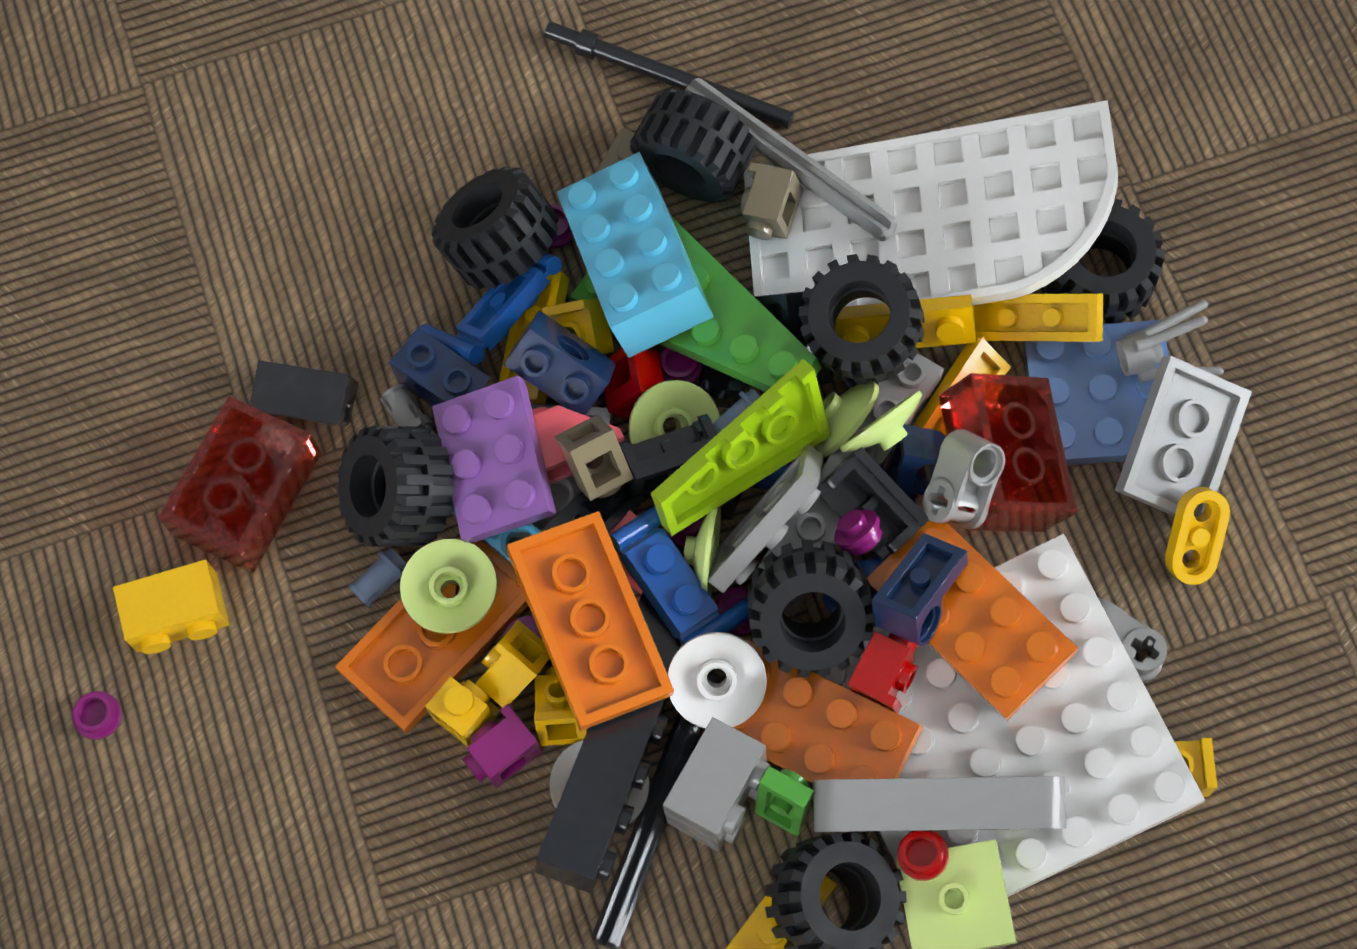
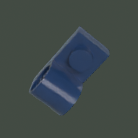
M904 424L903 428L908 435L893 445L885 472L915 503L916 494L924 495L930 484L939 457L940 447L946 436L933 429Z
M923 533L872 599L876 627L919 646L927 645L934 636L941 620L943 596L968 564L967 551Z

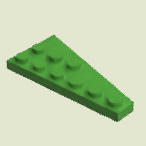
M671 216L714 318L659 344L764 392L802 359L815 369L817 375L821 369L817 358ZM588 272L571 294L570 298L572 301L598 298Z

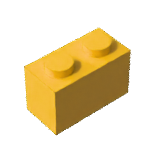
M206 559L113 587L124 640L137 653H159L169 649L172 642L185 638L190 640L206 639L214 636L218 632L217 629L230 625L218 574Z

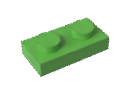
M769 766L759 782L755 813L798 837L808 820L814 790L807 787L808 782L799 774L788 769H782L779 772Z

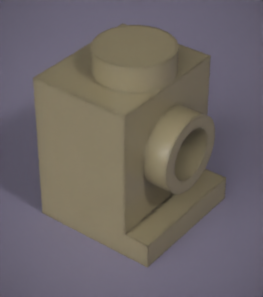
M750 162L748 172L753 179L751 187L745 189L741 200V212L747 221L745 232L760 240H770L772 236L787 239L803 188L794 170Z
M598 415L554 436L557 444L563 451L578 488L590 501L595 498L611 496L621 488V485L634 479L613 429Z

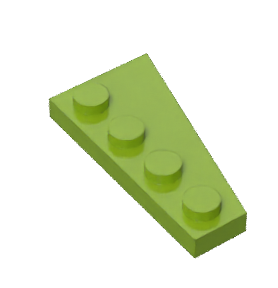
M802 359L651 492L661 525L671 536L796 459L808 444L815 447L831 436L815 369L807 361Z

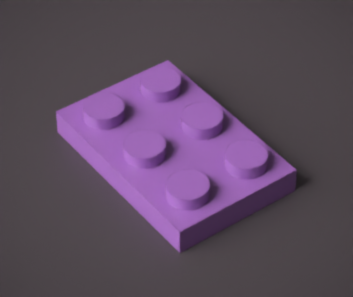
M515 376L432 406L438 436L441 438L442 447H446L449 452V464L453 465L454 475L452 480L453 485H455V492L452 499L462 541L474 543L556 515L524 379Z

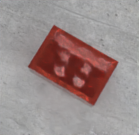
M970 373L938 395L946 436L957 429H964L1000 446L1005 454L1004 469L998 478L985 521L978 528H965V530L1044 532L1077 513L1048 378ZM963 507L968 512L974 511V508Z
M229 396L159 514L158 519L171 535L254 574L322 452L311 433Z

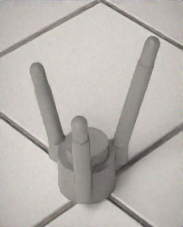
M1201 300L1139 332L1116 340V352L1124 374L1126 376L1137 374L1140 383L1153 380L1158 369L1156 368V363L1160 362L1161 358L1164 357L1161 343L1207 324L1208 318L1206 316H1199L1183 323L1180 322L1206 309L1208 302ZM1198 367L1216 376H1221L1224 373L1222 367Z

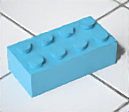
M640 152L557 191L609 327L629 358L714 318L659 187Z

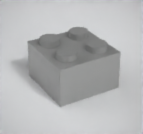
M712 717L663 804L667 824L717 852L721 851L726 841L733 845L747 820L744 817L746 811L744 807L749 798L756 801L759 782L770 766L767 763L766 745Z

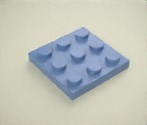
M1161 320L1103 324V341L1100 342L1022 341L1038 468L1122 462L1126 460L1154 379L1140 383L1137 374L1131 376L1124 374L1116 352V340L1139 332ZM1167 341L1162 342L1163 355L1169 356ZM1160 362L1156 363V368L1159 367Z

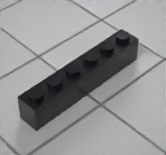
M642 592L638 605L668 674L670 663L681 647L680 640L674 638ZM670 697L588 728L536 858L535 873L590 894L593 893L598 879L607 882L617 853L609 850L615 833L624 836L628 829L635 807L627 805L633 788L642 790L652 764V762L644 758L650 743L659 746L669 718L661 714L667 699L671 700Z

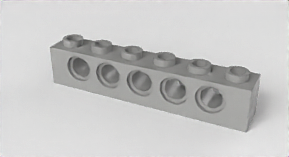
M917 353L913 361L907 358L903 362L905 369L898 375L894 370L886 373L888 380L878 383L879 393L872 410L852 436L919 390L922 393L920 402L913 414L905 422L906 425H913L941 384L944 368ZM878 443L864 448L870 457L885 471L892 447L884 451ZM839 448L832 453L821 469L822 481L855 451L842 452ZM818 497L806 513L802 515L796 511L786 523L789 526L787 533L772 550H768L765 557L771 552L777 557L782 555L781 546L790 542L793 549L802 547L801 540L811 539L813 547L818 548L821 547L823 541L833 543L834 551L836 552L838 545L834 541V533L840 518ZM764 558L759 564V568L765 569ZM808 593L801 594L792 599L786 605L783 612L794 617Z

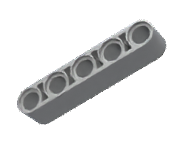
M1064 776L813 780L814 832L1067 828Z

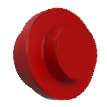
M932 830L911 831L901 840L897 850V859L901 869L907 876L917 881H929L940 876L946 869L949 862V850L945 840L938 833Z

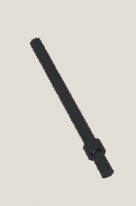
M552 21L548 23L545 29V38L573 48L574 53L590 60L597 57L685 90L695 78H701L602 41L601 35L586 29L579 32ZM701 78L754 117L785 129L790 128L794 119V112Z

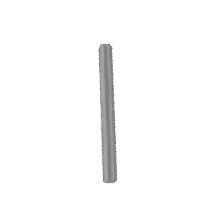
M695 78L686 87L685 91L707 97L732 112L748 127L749 132L754 136L758 153L779 168L794 170L802 185L879 241L888 240L891 234L895 232L897 223L892 215L703 79Z

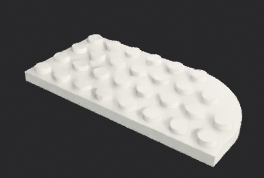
M1108 100L807 154L892 215L896 220L897 228L888 240L879 241L801 184L803 193L787 239L772 236L770 240H760L749 235L754 296L802 292L806 287L812 289L815 285L812 277L818 271L825 275L830 271L828 263L837 259L839 265L848 263L847 255L857 254L860 261H866L867 254L878 256L882 264H885L887 260L896 264L901 274L905 272L911 279L919 299L971 294L972 305L1015 299L1048 285L1068 271L1090 249L1100 235L1114 204L1118 186V167ZM771 161L759 163V164H764V165H769V166L778 167V166H776L775 164H773ZM749 165L744 172L745 189L751 187L753 179L748 172ZM867 297L853 300L846 306L877 304L884 302L875 298Z

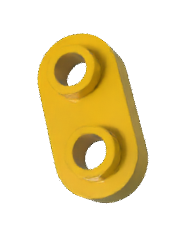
M1208 487L1192 488L1180 498L1165 553V564L1168 571L1175 578L1189 585H1197L1207 581L1216 571L1230 517V507L1225 497ZM1204 503L1203 513L1195 517V508L1197 505ZM1188 550H1193L1191 560L1183 563V555Z

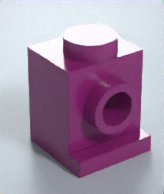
M508 704L500 710L504 717L498 724L495 721L489 722L473 735L472 741L474 743L467 747L469 754L462 759L479 782L488 777L496 789L543 752L536 738Z

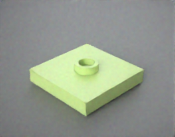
M996 839L948 848L949 862L946 869L940 876L929 881H917L907 876L901 869L897 857H895L897 870L900 869L904 879L899 882L901 891H906L907 902L903 904L912 949H987L1017 943Z

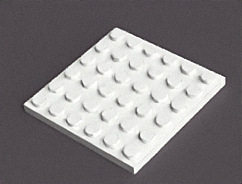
M1064 534L995 567L1002 576L1078 647V652L1031 699L1006 721L928 643L923 647L917 645L913 653L915 656L913 664L918 666L915 678L906 693L898 691L896 695L902 705L898 714L923 726L899 778L1065 777L1066 829L932 830L945 840L948 848L996 839L1008 897L1205 802V798ZM873 627L874 632L876 631L886 637L890 634V632L879 627ZM863 641L865 649L869 641ZM850 655V666L842 671L837 665L830 667L831 675L823 677L851 690L847 684L862 655L859 658ZM814 670V671H812V672H814V673L820 675L819 670ZM880 831L895 864L898 846L904 836L911 831Z

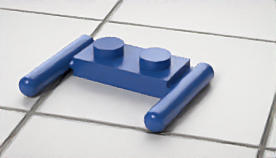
M544 252L543 257L523 275H519L505 285L500 284L495 288L489 289L457 325L455 329L459 333L456 336L428 324H423L419 328L472 364H479L484 359V349L491 351L496 344L504 340L510 328L521 315L537 302L540 293L550 283L547 276L559 273L562 262L560 258Z
M655 506L609 535L615 550L621 555L620 560L675 639L678 638L680 640L681 646L701 634L710 632L729 633L749 619L748 596L719 615L717 612L719 608L708 592L702 589L699 579L664 529L660 530L661 522Z

